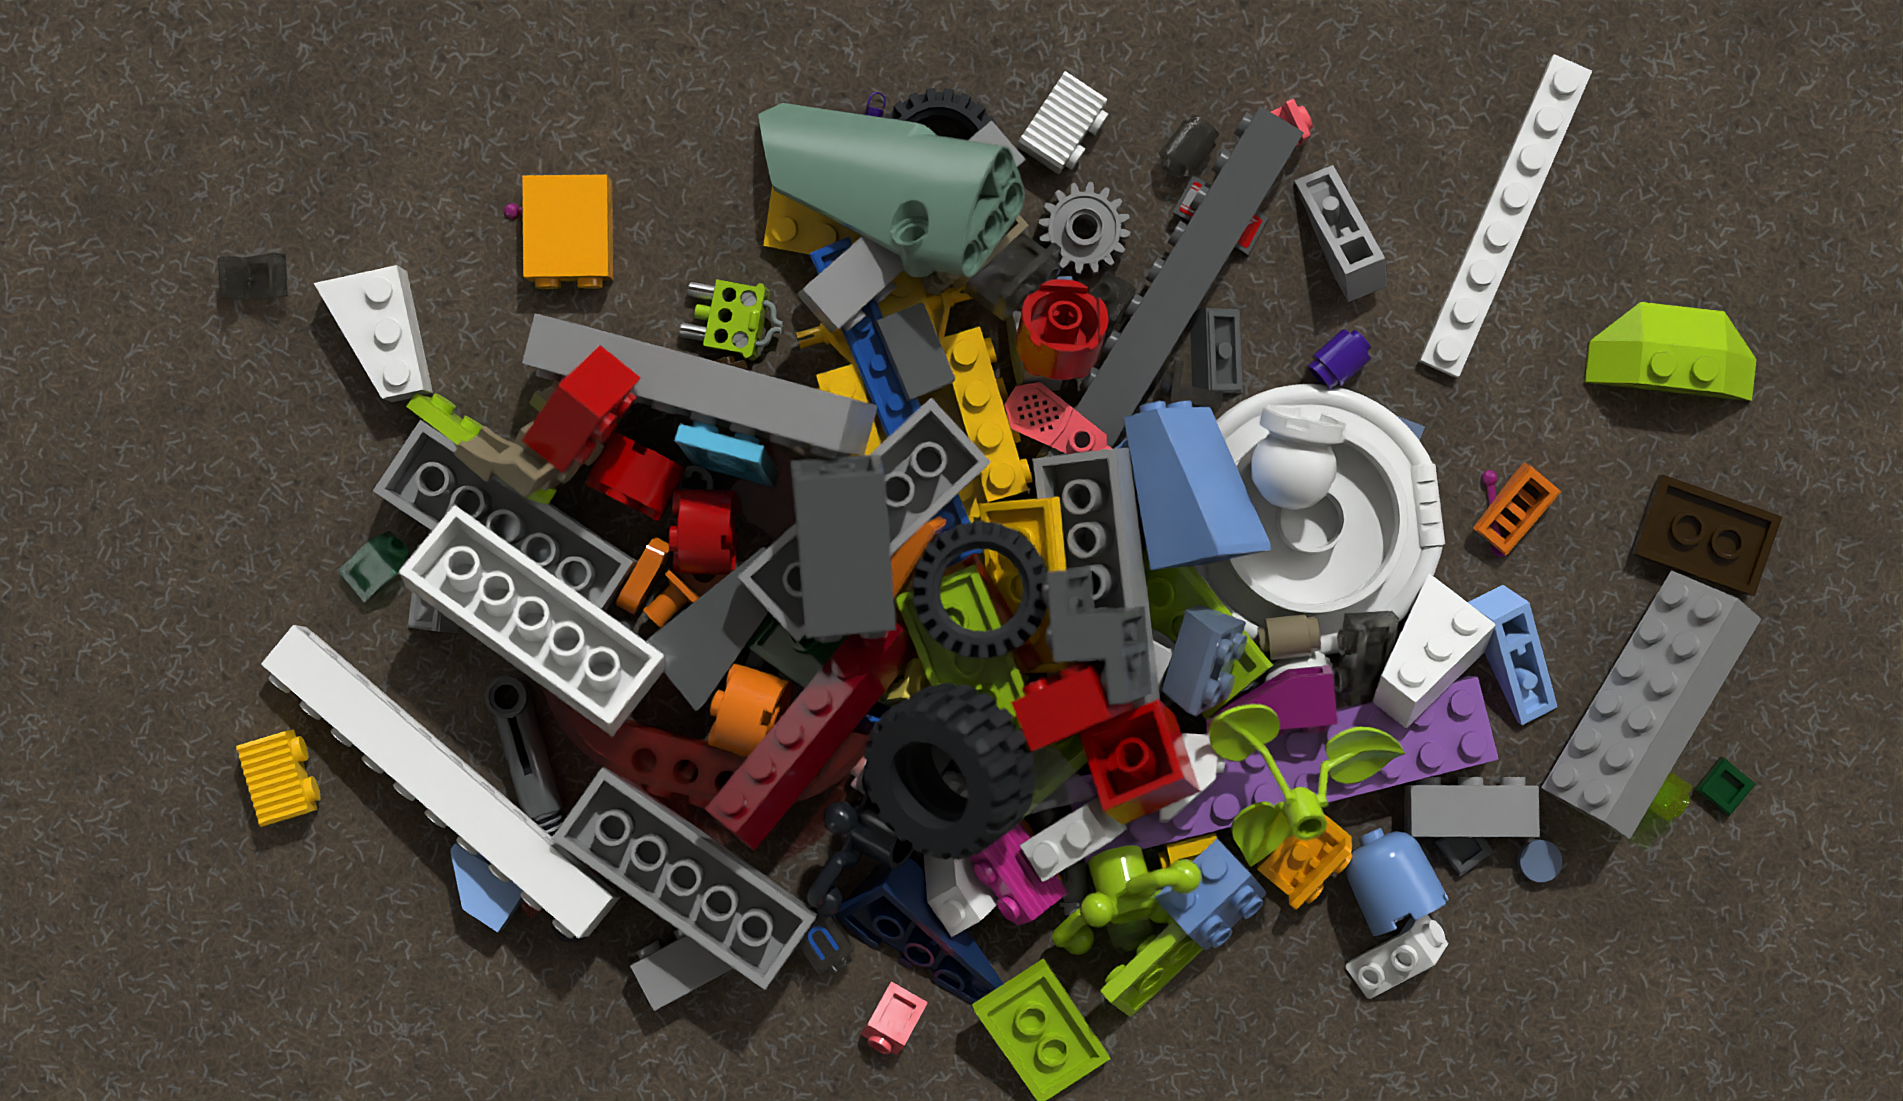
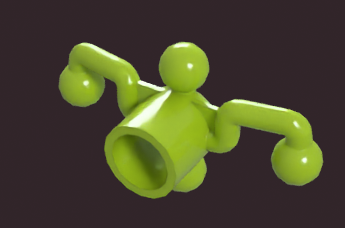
M1134 845L1117 847L1101 852L1088 861L1096 893L1087 895L1080 908L1075 910L1053 931L1052 942L1057 947H1064L1071 954L1080 955L1087 953L1094 943V933L1087 924L1101 927L1109 922L1113 924L1128 923L1146 916L1156 923H1166L1171 915L1154 898L1162 891V889H1156L1170 886L1172 890L1180 894L1192 893L1201 883V871L1194 862L1182 859L1175 861L1169 869L1148 873L1142 849Z

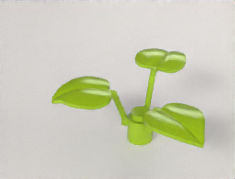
M1249 704L1232 708L1221 713L1220 716H1216L1208 726V737L1214 751L1227 760L1242 761L1248 758L1255 750H1258L1285 798L1284 802L1279 801L1276 805L1269 802L1254 803L1240 811L1233 819L1231 824L1233 838L1249 866L1252 867L1275 851L1287 837L1294 835L1301 840H1310L1320 836L1325 831L1327 822L1321 808L1328 805L1326 798L1328 772L1335 781L1345 784L1367 779L1379 772L1393 759L1405 755L1400 743L1386 732L1371 727H1354L1338 733L1325 745L1328 760L1323 761L1320 765L1318 795L1305 787H1297L1290 790L1271 754L1264 745L1273 740L1280 730L1279 718L1271 708L1261 704Z

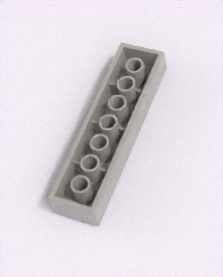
M536 313L534 315L522 363L537 367L536 376L560 382L601 345L641 377L631 392L637 397L634 403L649 405L653 409L672 414L677 413L689 416L690 419L703 423L730 428L729 430L770 438L769 441L790 447L809 450L811 444V453L829 458L849 457L850 453L865 455L877 405Z

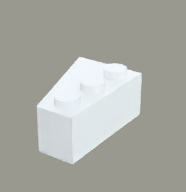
M395 265L314 283L382 399L395 402L412 398L415 392L422 395L433 393L406 270Z
M1429 573L1382 673L1373 703L1403 727L1407 728L1486 651L1496 624Z

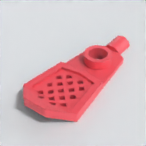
M1041 382L1015 386L1004 404L1012 430L1063 453L1074 454L1113 449L1107 445V435ZM1082 432L1088 433L1090 436L1089 445L1084 448L1077 447L1075 443L1077 435Z

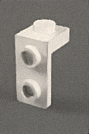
M1428 914L1415 921L1411 917L1398 935L1351 959L1347 963L1346 969L1364 995L1371 999L1434 966L1447 947L1448 942L1445 939L1441 926L1436 921L1431 920Z

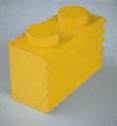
M294 729L236 746L260 827L318 810L316 801L320 800L319 786L313 776L308 777L304 765V761L308 760L307 746L302 736L296 737Z

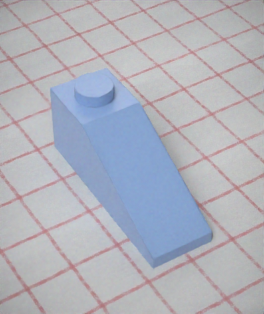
M1504 585L1467 602L1496 624L1484 654L1517 722L1524 725L1557 708L1530 603Z

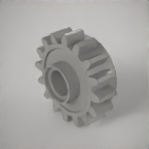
M1088 182L1085 192H1080L1076 183H1072L1070 185V195L1065 196L1060 190L1055 192L1054 196L1058 203L1056 206L1051 203H1045L1043 210L1050 218L1039 219L1038 227L1047 230L1046 234L1039 237V243L1044 245L1050 244L1051 248L1047 252L1046 257L1048 260L1056 256L1060 258L1059 269L1061 271L1069 264L1074 266L1075 276H1080L1083 267H1089L1092 275H1096L1099 263L1102 262L1108 268L1113 266L1114 261L1111 253L1121 256L1124 253L1125 248L1118 243V240L1129 239L1130 231L1121 229V225L1128 222L1130 217L1129 214L1117 213L1122 204L1120 198L1112 202L1107 200L1109 188L1105 187L1100 194L1094 193L1093 182ZM1081 219L1088 220L1094 225L1096 234L1089 239H1080L1074 234L1072 225Z

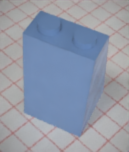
M1165 401L1141 405L1139 406L1141 413L1124 417L1151 570L1205 565L1271 550L1270 541L1210 407H1192V401H1181L1165 405Z

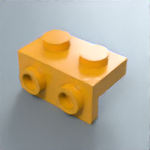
M1325 814L1327 827L1320 836L1310 840H1301L1294 835L1287 837L1275 851L1257 863V870L1289 896V905L1295 910L1304 901L1308 904L1313 902L1323 890L1325 879L1332 872L1340 873L1352 859L1351 835Z

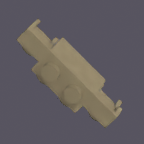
M554 381L552 386L543 392L536 391L529 404L540 412L560 382ZM630 409L622 417H619L617 414L615 415L617 417L615 423L618 426L614 432L617 433L624 427L632 412ZM534 421L520 430L514 443L503 439L484 426L480 429L478 435L467 443L461 441L454 452L458 459L486 482L498 474L525 498L539 488L546 491L558 481H561L563 484L568 482L580 467V464L575 461L562 474L522 442V438ZM595 441L598 446L584 462L587 466L591 465L604 449V446L598 441Z

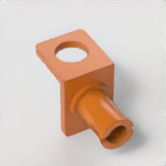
M668 570L665 575L669 578L668 582L670 585L643 611L655 624L662 628L687 602L690 604L694 603L729 574H716L710 582L702 583L697 581L693 574H682L681 572Z

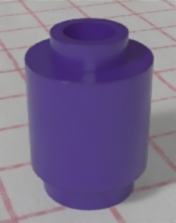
M1342 329L1312 356L1313 361L1307 367L1321 385H1327V388L1330 390L1336 385L1341 387L1371 360L1368 354L1371 346L1357 330L1349 333L1347 330Z

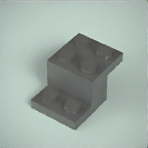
M1091 566L1047 572V581L1043 584V599L1045 605L1050 607L1051 625L1047 628V645L1049 650L1053 651L1054 662L1106 659V666L1102 669L1101 680L1104 692L1109 693V704L1128 703L1152 694L1145 606L1094 610Z

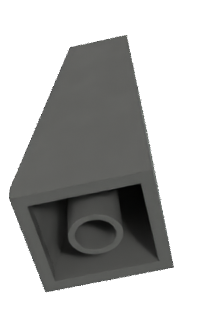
M879 454L791 461L806 638L815 637V640L819 642H832L841 639L842 634L859 633V636L863 638H877L884 636L886 631L896 630L885 471Z
M766 547L761 548L645 641L664 655L666 668L664 672L695 711L706 707L713 700L716 692L720 690L727 680L732 664H738L748 650L745 645L770 613L738 579V576L768 549Z

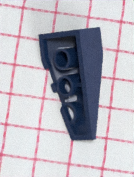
M910 858L901 867L892 869L882 863L877 865L842 903L840 910L834 914L838 920L863 942L877 949L882 941L903 953L898 962L911 969L912 965L915 964L931 969L935 972L933 979L936 984L970 1004L975 1003L1003 985V982L967 929L953 937L948 933L927 902L925 871Z

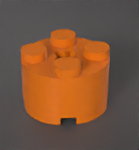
M733 663L727 676L725 692L718 690L711 704L710 715L717 717L711 728L708 745L749 757L791 706L793 683L784 680L782 677Z

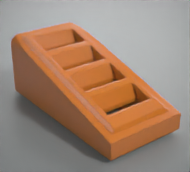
M1524 462L1512 475L1473 529L1506 556L1561 491L1531 465ZM1526 482L1540 492L1536 499L1522 488ZM1516 494L1530 505L1526 512L1511 501ZM1505 507L1520 519L1516 525L1500 514ZM1494 520L1510 532L1506 539L1489 526Z
M937 516L925 523L891 555L894 598L905 591L916 573L917 564L925 553L926 548L938 538L945 527L946 520L941 516Z

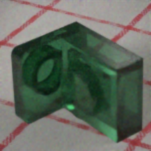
M387 531L366 542L338 572L365 603L373 599L400 574L399 571L412 556L408 552L406 545L396 538L391 531Z

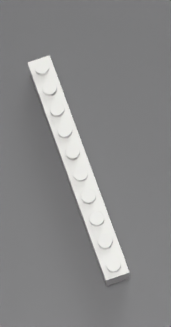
M293 625L261 663L262 666L272 673L268 678L276 687L286 693L293 691L302 699L299 705L306 713L317 720L323 717L333 726L330 732L336 739L346 746L351 747L354 744L364 753L362 760L371 769L380 774L384 771L396 780L393 787L401 795L411 801L416 798L425 805L427 810L424 813L431 821L442 828L448 825L459 835L456 841L460 846L473 855L478 853L483 855L491 862L488 869L496 877L506 883L512 880L523 890L520 894L521 898L534 909L540 911L543 907L555 918L552 924L569 938H573L574 935L578 938L589 936L620 899L621 896L568 850L553 841L552 836L307 627Z

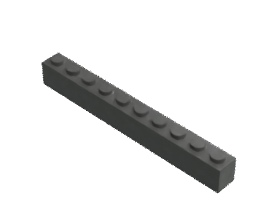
M1261 106L1254 116L1246 112L1233 133L1240 137V140L1232 152L1224 148L1212 168V171L1218 174L1210 189L1202 184L1189 206L1196 210L1188 225L1180 221L1167 243L1174 248L1166 261L1159 257L1155 261L1145 278L1152 283L1145 296L1141 297L1135 294L1123 314L1130 319L1123 332L1119 333L1113 330L1101 352L1108 355L1099 370L1092 367L1090 373L1080 384L1079 388L1086 392L1079 404L1076 406L1069 402L1072 408L1107 435V445L1111 448L1125 426L1124 417L1131 416L1304 134L1303 131ZM1082 432L1077 435L1075 439L1077 447L1084 448L1089 445L1090 436L1088 433ZM1044 444L1036 458L1066 455V453Z

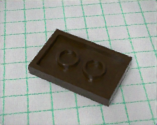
M1658 475L1631 554L1739 593L1755 596L1782 516L1666 475Z

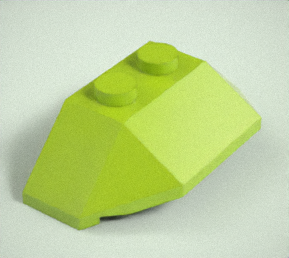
M1639 302L1589 341L1585 383L1752 401L1756 358L1725 311Z

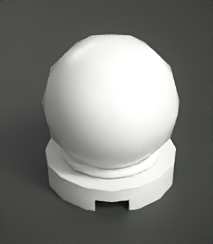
M1268 404L1266 408H1263L1259 423L1260 426L1269 431V434L1258 442L1252 456V480L1260 494L1274 506L1289 510L1311 507L1328 493L1336 478V457L1330 445L1344 442L1347 422L1322 412L1319 421L1300 416V407Z

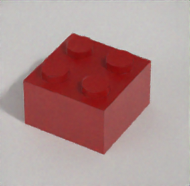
M599 345L558 384L521 441L562 474L575 461L582 465L598 446L595 441L602 445L618 426L615 423L617 418L615 415L617 414L619 417H622L635 402L637 397L631 392L641 377Z
M1099 659L1083 661L1061 670V676L1058 674L1048 679L1044 678L1021 688L1024 696L1012 701L1011 704L1031 751L1066 739L1135 709L1132 701L1109 704V693L1104 692L1101 680L1102 669L1106 666V663L1100 664Z
M1159 699L1079 732L1103 811L1121 825L1201 792L1176 717Z

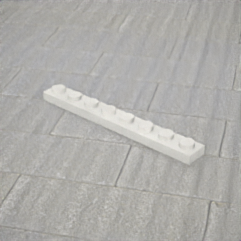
M1555 54L1551 56L1418 362L1455 378L1460 376L1592 70Z

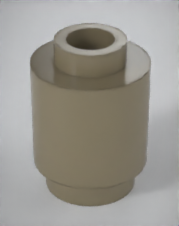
M1306 614L1266 618L1264 619V627L1257 628L1259 649L1263 653H1268L1270 661L1311 656L1313 651H1321V638L1317 617L1307 618Z

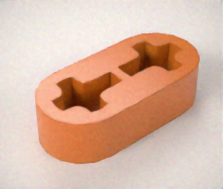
M657 536L652 538L616 601V606L632 615L639 611L672 553L669 549V543Z

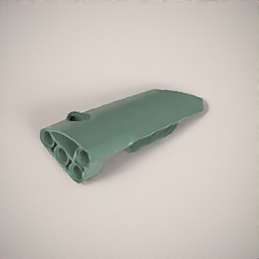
M781 103L758 114L767 166L774 191L898 254L905 272L910 276L922 277L935 271L965 277L974 276L1015 221L1023 207V184L1013 153L1007 146L936 136L925 125L914 122Z

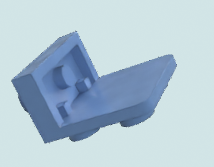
M1218 839L1192 861L1197 864L1201 871V883L1194 892L1184 895L1175 892L1170 886H1167L1154 897L1183 930L1204 950L1212 946L1217 948L1231 936L1233 932L1231 928L1242 917L1247 919L1261 908L1264 903L1262 898L1266 895L1263 887Z

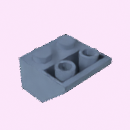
M1202 605L1186 610L1162 691L1184 710L1193 715H1198L1214 707L1222 699L1226 700L1232 691L1235 676L1230 674L1234 660L1240 659L1247 643V636L1243 635L1246 622Z

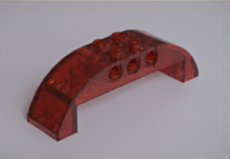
M543 687L551 711L559 726L572 742L597 764L619 776L647 784L646 792L667 798H671L676 793L688 795V803L707 808L724 787L721 780L723 771L727 770L736 773L748 758L709 746L708 740L629 719L623 722L612 737ZM853 730L794 803L821 793L850 772L864 757L866 742L870 740L869 734H862L861 731ZM643 748H647L655 754L657 763L654 769H650L642 763L641 752ZM683 759L691 760L697 765V779H688L683 775L681 771Z

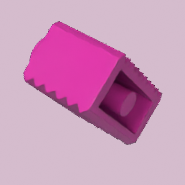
M1021 823L985 850L970 857V860L975 864L973 871L981 883L989 886L994 891V895L999 898L997 905L1000 912L1017 926L1033 921L1068 893L1057 875L1042 882L1020 847L1022 843L1031 838Z

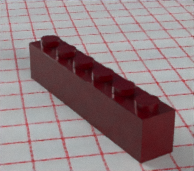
M895 623L896 630L886 631V634L882 637L863 638L859 636V633L850 634L705 809L724 828L752 850L758 847L917 653L912 639L905 629Z

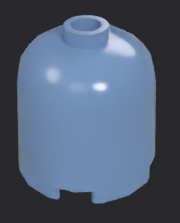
M1378 828L1358 838L1361 846L1351 852L1352 859L1346 866L1345 871L1373 937L1397 929L1395 923L1409 916V913L1415 921L1442 907L1449 900L1422 848L1414 837L1406 832L1399 831L1384 835L1382 829Z

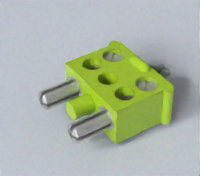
M717 279L715 286L696 282L689 283V288L713 292V294L688 289V296L712 300L711 307L697 304L695 308L694 318L708 321L707 327L682 323L680 326L681 329L705 333V335L679 330L680 337L704 341L703 346L708 349L743 355L749 361H755L758 357L759 347L766 346L775 333H781L783 321L777 319L775 305L769 301V289L763 284L759 283L754 287ZM736 291V298L728 302V294ZM768 307L770 309V319L778 327L771 328L767 332L765 339L761 341ZM727 312H732L731 320L723 322V316ZM724 332H727V340L723 343H720V335Z

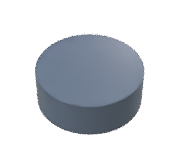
M1533 839L1526 842L1520 848L1517 863L1520 871L1527 878L1536 882H1547L1555 878L1560 872L1562 856L1559 849L1553 843L1543 839Z

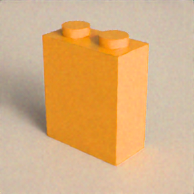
M607 174L522 176L523 277L530 282H535V288L559 289L561 288V281H577L578 288L595 289L602 288L603 281H613L612 180Z

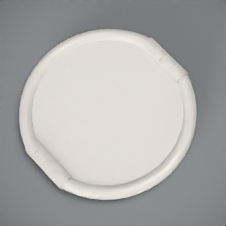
M1296 384L1277 387L1249 397L1227 410L1216 422L1267 534L1271 550L1193 567L1235 618L1246 622L1244 630L1257 646H1259L1257 628L1264 627V619L1300 614H1306L1307 618L1317 617L1321 638V651L1318 652L1324 655L1340 653L1360 647L1392 629L1412 610L1428 574L1434 575L1443 544H1445L1436 465L1432 463L1419 439L1403 421L1378 402L1344 388L1334 387L1330 390L1327 388V385ZM1268 404L1300 407V416L1319 421L1322 412L1347 422L1344 442L1330 445L1336 457V478L1328 493L1311 507L1289 510L1274 506L1260 494L1252 480V456L1258 442L1269 434V431L1260 426L1259 423L1263 408H1266Z

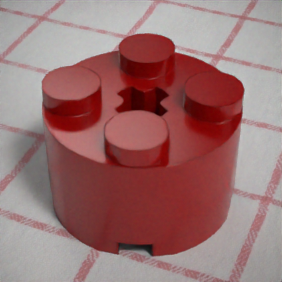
M1050 280L1041 284L1037 291L1025 298L1016 334V348L1023 361L1024 369L1029 374L1056 380L1084 378L1090 373L1100 354L1108 325V312L1100 297L1097 300L1088 293L1089 288L1073 280Z
M613 432L605 441L604 449L596 459L585 485L660 522L673 498V492L677 490L686 469L657 452Z
M714 489L674 490L673 514L677 515V526H670L669 549L674 552V572L721 575L733 572L736 566L738 533H735V516H738L736 491Z

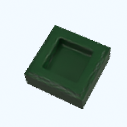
M1719 757L1694 789L1722 813L1730 816L1756 783L1724 757Z

